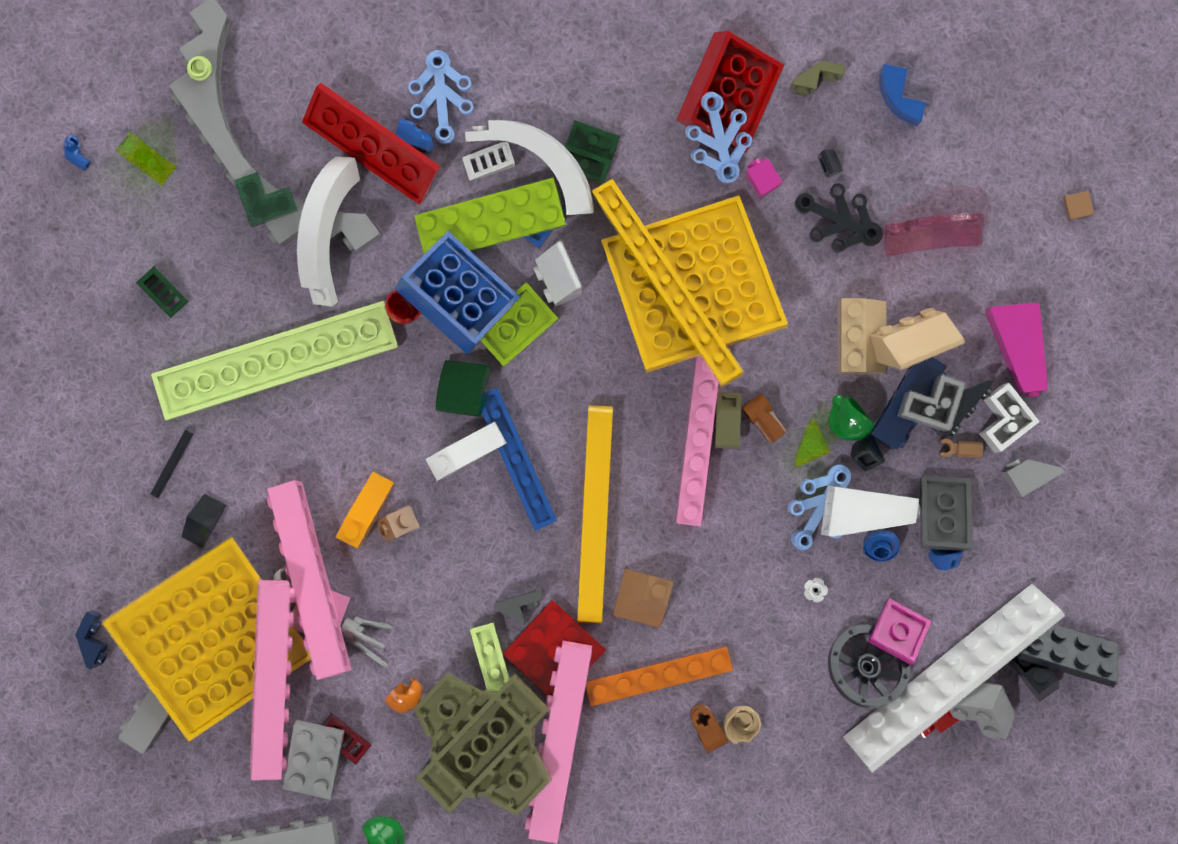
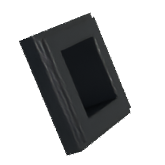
M828 149L820 152L818 159L827 178L843 171L835 150Z
M868 436L852 445L850 456L865 471L885 462L872 436Z

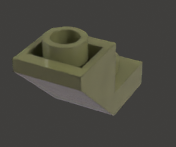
M821 61L793 79L790 90H794L795 94L800 96L814 94L819 76L827 82L841 81L846 65Z
M717 392L715 448L740 449L741 393Z

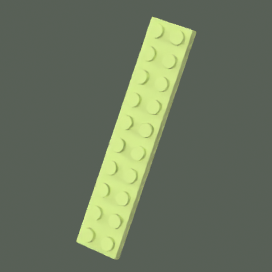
M385 301L152 373L151 376L165 420H172L399 348L390 317H388L384 308Z

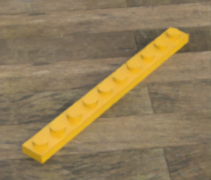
M611 179L592 190L593 197L720 386L723 387L742 376L743 370L614 180Z

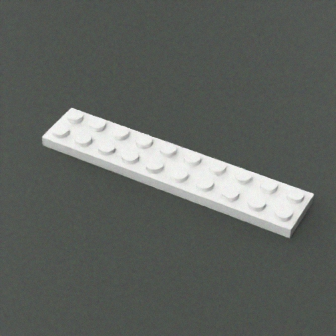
M1030 584L912 680L898 699L875 710L843 736V738L873 773L1065 616L1063 611L1033 584Z

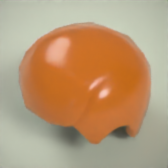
M410 678L411 685L409 686L400 683L386 697L384 702L392 710L400 714L413 710L420 702L423 687L417 680Z

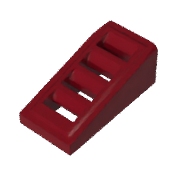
M331 713L322 726L332 727L335 724L337 726L335 729L344 730L342 745L350 736L353 738L346 748L341 747L340 754L356 765L371 747V744ZM359 742L361 744L360 747L352 755L350 751Z

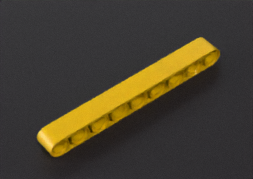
M589 405L577 622L602 623L613 406Z

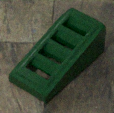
M155 266L136 282L170 318L189 302ZM156 275L159 279L152 286L148 287L146 283ZM163 282L166 286L155 295L152 291ZM170 289L173 293L162 302L159 298ZM177 296L180 300L169 309L166 305Z

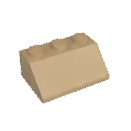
M841 298L837 301V374H886V365L877 363L870 335L877 333L879 328L886 326V301L866 298Z
M934 308L924 309L916 317L903 318L899 320L897 325L881 327L877 333L870 335L877 363L900 370L965 343L963 336L947 314Z

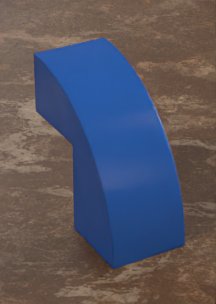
M883 64L879 72V86L883 100L898 118L911 125L918 126L922 122L926 102L902 97L908 69Z

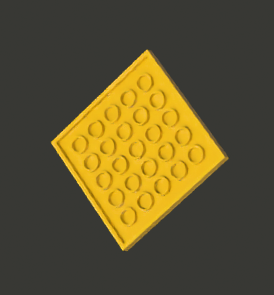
M740 196L645 226L726 347L788 327V322ZM620 235L602 239L601 243L646 373L700 356Z
M232 536L103 620L105 628L188 741H191L253 699L258 580L262 579ZM294 625L293 627H288V636H292V651H287V660H291V672L311 660L310 652L305 648L304 639Z

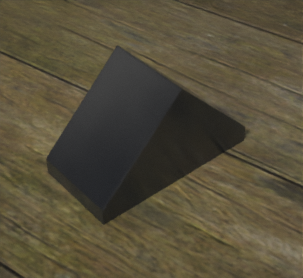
M204 494L187 515L181 537L204 548L226 505Z

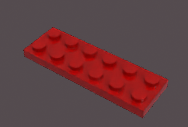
M323 83L316 86L302 123L350 157L355 158L361 165L418 205L423 203L441 166Z

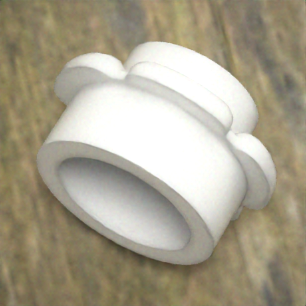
M819 578L808 580L804 585V595L808 600L820 602L828 593L827 586ZM814 588H817L818 592L815 593L813 591Z

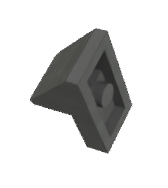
M538 589L495 602L493 605L499 612L526 625L521 606L525 605L526 609L539 606V601L543 600L544 596L542 590Z

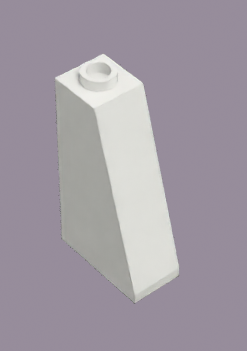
M827 486L821 535L834 537L914 524L920 515L919 499Z

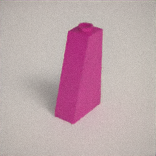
M1040 303L994 306L985 309L987 319L1017 393H1025L1026 398L1041 396V391L1048 390Z

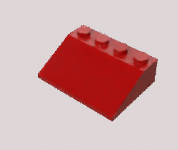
M730 31L714 32L676 121L686 127L694 124L702 132L714 138L709 113L703 109L701 100L706 93L715 92L723 99V106L719 114L724 134L731 123L730 115L732 111L740 109L747 115L746 122L740 126L730 144V147L736 148V136L739 133L746 132L753 139L784 64ZM709 98L707 101V105H712L714 99ZM737 114L735 120L739 121L742 118V114ZM747 136L741 139V144L746 143Z

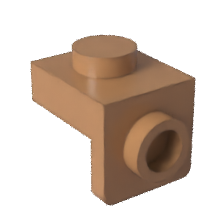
M410 505L377 520L378 531L385 538L386 542L420 528Z

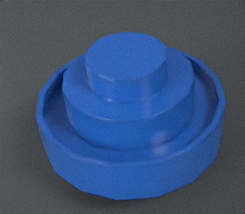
M876 530L868 533L864 538L863 550L865 555L874 561H889L899 554L900 542L894 533L888 530Z

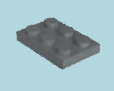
M922 476L920 478L921 548L971 551V479Z

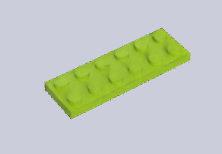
M554 177L414 215L423 254L448 231L468 250L475 251L567 226Z

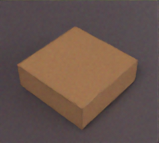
M1089 191L1063 197L1068 221L1094 215Z

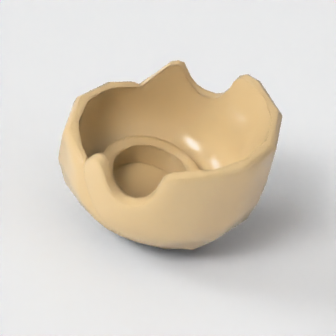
M736 706L727 712L723 722L726 737L734 744H738V742L749 743L760 731L761 721L759 714L749 706Z

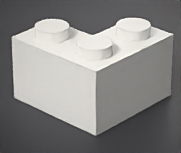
M1010 383L999 386L984 399V402L998 419L979 434L994 453L1002 452L1040 421Z

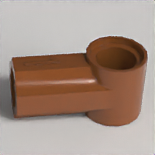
M759 393L741 406L746 417L752 424L758 427L769 444H772L787 432L773 413L771 404L762 393Z

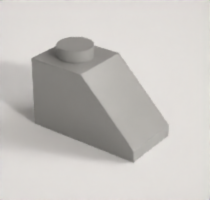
M1019 458L1007 463V469L1002 471L1016 497H1024L1064 473L1061 467L1029 459L1020 461Z

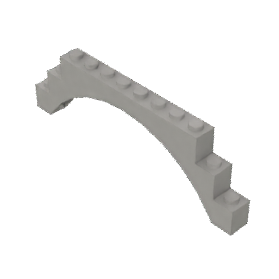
M207 0L189 12L194 19L191 24L199 35L179 48V50L184 55L180 59L186 68L192 58L203 56L210 61L212 73L208 79L196 81L187 72L169 85L173 91L170 96L178 106L183 105L187 112L184 116L192 126L197 125L201 132L198 133V136L206 146L211 145L214 150L212 156L220 166L222 164L225 165L228 170L225 174L233 185H239L242 190L239 195L247 205L250 203L256 210L253 212V215L261 225L263 223L267 225L270 230L267 232V235L274 244L279 243L285 247L298 238L299 223L304 203L280 192L263 179L245 159L231 134L223 109L220 75L222 53L232 21L217 0ZM336 213L330 244L345 235L346 237L342 240L349 250L355 249L360 253L382 238L366 214Z

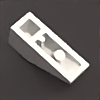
M493 422L425 460L438 481L505 445L506 441L497 424Z

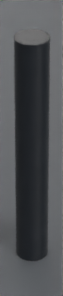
M186 429L184 430L150 493L157 498L160 497L194 433Z

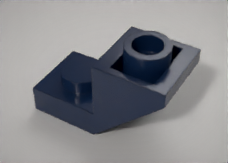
M94 610L86 612L75 634L85 666L90 670L98 667V665L101 666L108 655L105 652L108 645L91 637L92 634L95 635L98 632L102 623L99 621L102 614Z

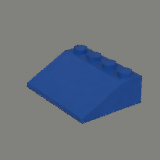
M449 231L400 278L395 287V290L467 355L520 298L514 290Z

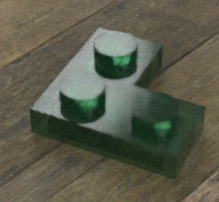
M258 172L234 180L252 228L298 212L290 187L266 194Z

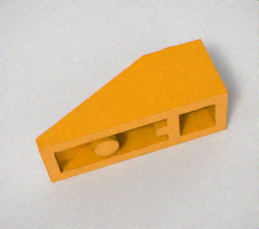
M372 472L348 512L336 538L357 549L361 548L394 482Z

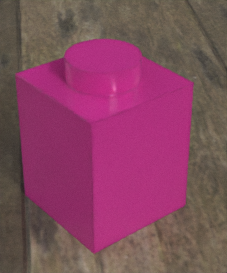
M758 158L747 165L749 169L746 170L744 175L759 199L779 188L783 183L768 158L763 161Z

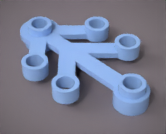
M436 50L427 56L426 70L417 80L409 83L408 89L413 96H420L423 93V87L433 76L435 78V85L419 104L411 107L410 112L414 119L421 120L425 117L428 108L437 100L439 126L435 130V137L440 144L449 145L453 142L455 133L448 123L446 98L457 106L461 114L465 116L473 113L474 106L470 100H464L445 84L444 74L457 83L458 89L462 92L469 91L472 83L468 76L460 75L450 66L449 56L445 52ZM437 58L442 60V64L439 66L433 64ZM467 80L469 84L467 87H461L460 82ZM413 85H420L418 92L412 91ZM469 104L471 108L469 111H463L462 106ZM415 109H422V114L420 116L414 115ZM447 130L449 135L443 138L440 136V132Z
M708 92L702 97L701 105L709 113L714 138L702 132L694 124L687 126L685 135L692 141L697 140L718 151L720 161L708 156L706 151L700 147L692 150L691 158L698 164L703 163L716 170V176L721 182L731 183L739 176V160L746 148L752 144V137L746 132L739 133L736 136L737 146L731 156H729L728 148L740 126L746 122L747 115L740 109L732 111L730 115L731 123L724 134L719 114L723 106V99L715 92ZM709 98H713V99H714L713 104L710 105V106H708V105H707L708 99H709ZM741 113L742 118L739 121H736V115ZM692 129L697 130L695 136H690V131ZM747 136L746 143L741 144V139ZM698 152H702V157L700 159H696V154ZM726 167H730V172L728 174H724V169Z
M834 465L825 476L812 480H802L800 490L806 494H813L816 488L827 485L847 488L851 480L850 470L844 465ZM839 473H842L843 475L841 481L837 480V475ZM810 482L811 488L806 491L805 485ZM827 488L823 494L801 501L792 500L788 504V511L795 516L803 514L806 509L815 507L804 529L796 530L791 536L792 545L800 550H807L813 543L812 534L824 515ZM799 504V510L794 512V505ZM843 535L834 536V537H832V538L839 539V538H841ZM803 537H806L807 542L804 545H802L801 539Z

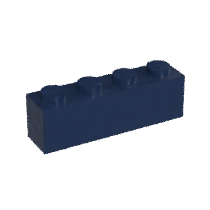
M931 357L909 366L876 421L874 429L868 436H872L875 440L892 450H898L899 447L903 448L910 437L907 433L911 426L915 428L918 424L897 416L904 393L911 391L929 397L935 377L947 375L944 372L947 365Z

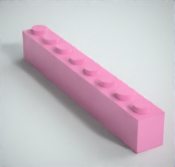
M701 356L695 357L675 519L677 524L701 526L718 391V381Z
M294 480L268 488L267 503L270 509H273L275 517L273 519V526L275 531L279 533L281 540L279 549L282 556H285L287 563L285 572L294 588V603L297 604L299 609L298 622L304 629L306 636L304 638V645L306 650L310 652L312 659L310 662L311 672L316 676L317 680L352 671L303 482Z
M258 580L250 751L251 780H281L282 771H286L287 766L286 756L282 755L283 747H287L288 734L284 732V723L289 721V709L285 708V699L290 698V685L286 684V675L291 674V660H287V651H292V636H288V627H293V612H289V603H294V588H290L288 580Z
M563 641L562 648L557 647L554 662H559L558 672H552L550 686H555L553 696L548 695L546 706L550 709L549 720L544 719L542 734H546L545 744L540 743L538 751L552 781L529 803V806H534L532 815L527 814L525 829L529 830V839L551 843L558 842L592 652L591 645Z

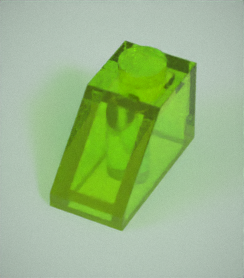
M132 132L127 134L115 150L161 186L176 169L174 164Z

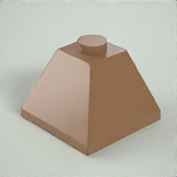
M625 568L613 616L660 628L668 605L673 581Z

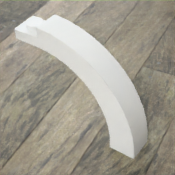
M488 120L489 130H487V125L472 126V131L465 132L466 142L485 140L508 141L534 152L551 168L558 179L564 194L567 215L594 213L590 186L580 165L572 154L549 134L531 125L508 120Z
M335 156L329 161L310 188L302 210L297 239L299 278L301 287L309 288L312 302L316 305L333 307L338 303L330 270V237L334 219L342 200L349 190L360 181L355 158Z

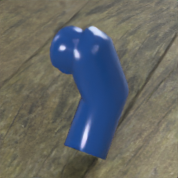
M73 135L66 137L64 141L66 160L86 171L91 165V161L81 155L78 138Z

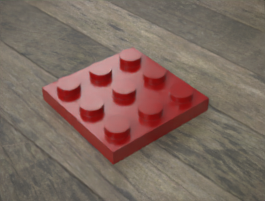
M552 600L505 650L503 655L547 696H553L555 686H550L553 671L558 672L559 662H554L556 649L557 647L562 648L563 641L592 646L589 668L606 649Z

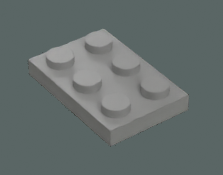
M296 720L293 727L283 789L331 800L344 730Z

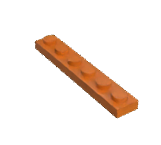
M724 646L586 681L585 686L590 706H595L733 671L728 648Z

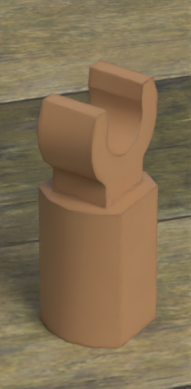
M950 439L939 440V443H945L949 447L946 453L939 452L941 457H949L955 454L956 457L981 459L983 456L982 442L957 440L956 443H953Z

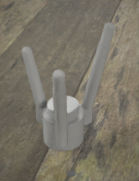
M357 616L354 620L347 618L341 628L343 637L346 638L345 641L357 647L384 668H387V663L358 641L362 639L380 649H384V644L363 634L365 628L361 625L389 630L392 626L364 620Z

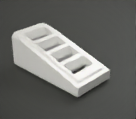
M508 141L462 157L469 181L516 167ZM498 152H504L505 162H501ZM491 154L495 156L497 162L495 166H492L489 156ZM481 157H485L487 169H483ZM472 160H476L479 172L474 173L471 164Z

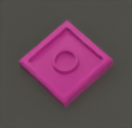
M888 598L868 642L912 665L915 663L932 621Z

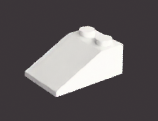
M561 241L535 259L537 266L533 267L538 280H544L547 288L543 292L548 303L553 302L556 307L582 295V287Z

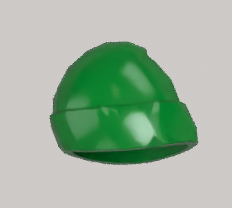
M838 394L833 396V407L828 417L832 432L838 438L846 441L860 440L869 435L874 429L875 424L869 419L857 401L850 396L843 397Z
M376 816L369 818L362 825V830L368 844H404L405 842L403 827L392 817Z

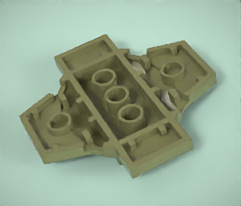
M447 673L413 709L426 736L432 740L431 762L416 779L449 814L466 797L476 798L485 796L490 799V802L518 816L552 781L535 747L534 729L536 724L550 709L516 674L497 691L479 690Z

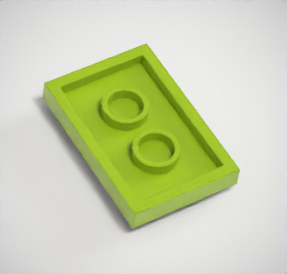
M527 282L516 291L520 296L519 300L481 340L503 367L559 320Z

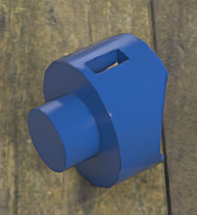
M929 549L928 558L937 569L947 571L960 565L964 551Z

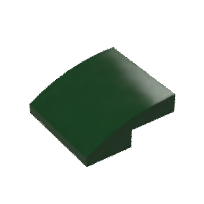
M574 120L565 148L578 162L587 178L604 183L620 135Z
M445 360L437 389L436 411L481 417L488 397L485 393V388L492 370L489 365Z

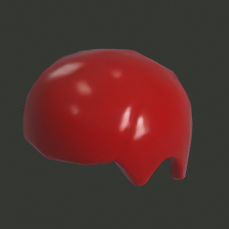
M397 290L391 292L386 298L385 311L388 317L395 323L409 324L421 315V312Z

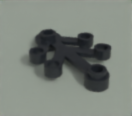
M840 183L834 184L829 191L830 196L835 200L839 213L814 202V198L807 193L800 194L794 202L795 209L799 213L807 214L813 212L834 222V224L823 228H813L809 233V238L812 242L818 243L825 237L847 229L857 233L845 239L841 237L835 238L831 243V248L836 253H841L847 247L861 242L866 246H875L882 240L883 230L879 224L871 221L866 208V196L856 194L851 201L852 206L857 209L861 223H858L852 219L844 197L845 187ZM835 187L840 188L841 195H835L833 189ZM858 197L863 200V205L861 206L855 203V199ZM807 199L809 206H802L801 200ZM870 229L875 232V237L873 238L867 235V231ZM814 231H819L821 233L820 239H815L813 237ZM836 241L842 242V249H837L835 247Z

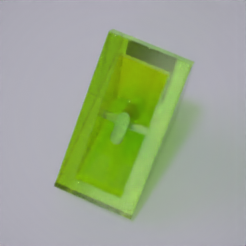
M813 419L808 420L792 463V466L800 467L831 453L817 422Z

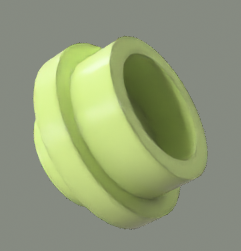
M196 56L188 62L187 72L192 79L204 81L210 77L212 65L207 58Z

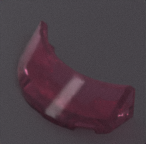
M969 213L948 214L885 225L882 228L885 256L889 257L941 248L982 246L984 216L981 213L970 215Z

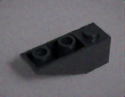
M992 379L963 390L950 431L931 429L941 438L953 437L961 428L959 425L964 417L968 419L977 408L974 405L979 399L984 400L992 392L993 389L990 387L994 381Z
M1019 654L1009 661L1039 702L1059 689V679L1050 668L1019 659Z

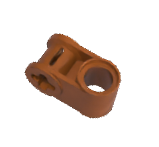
M697 704L692 707L690 718L707 754L728 744L729 741L710 708L705 704ZM699 713H703L705 715V721L702 722L699 719Z

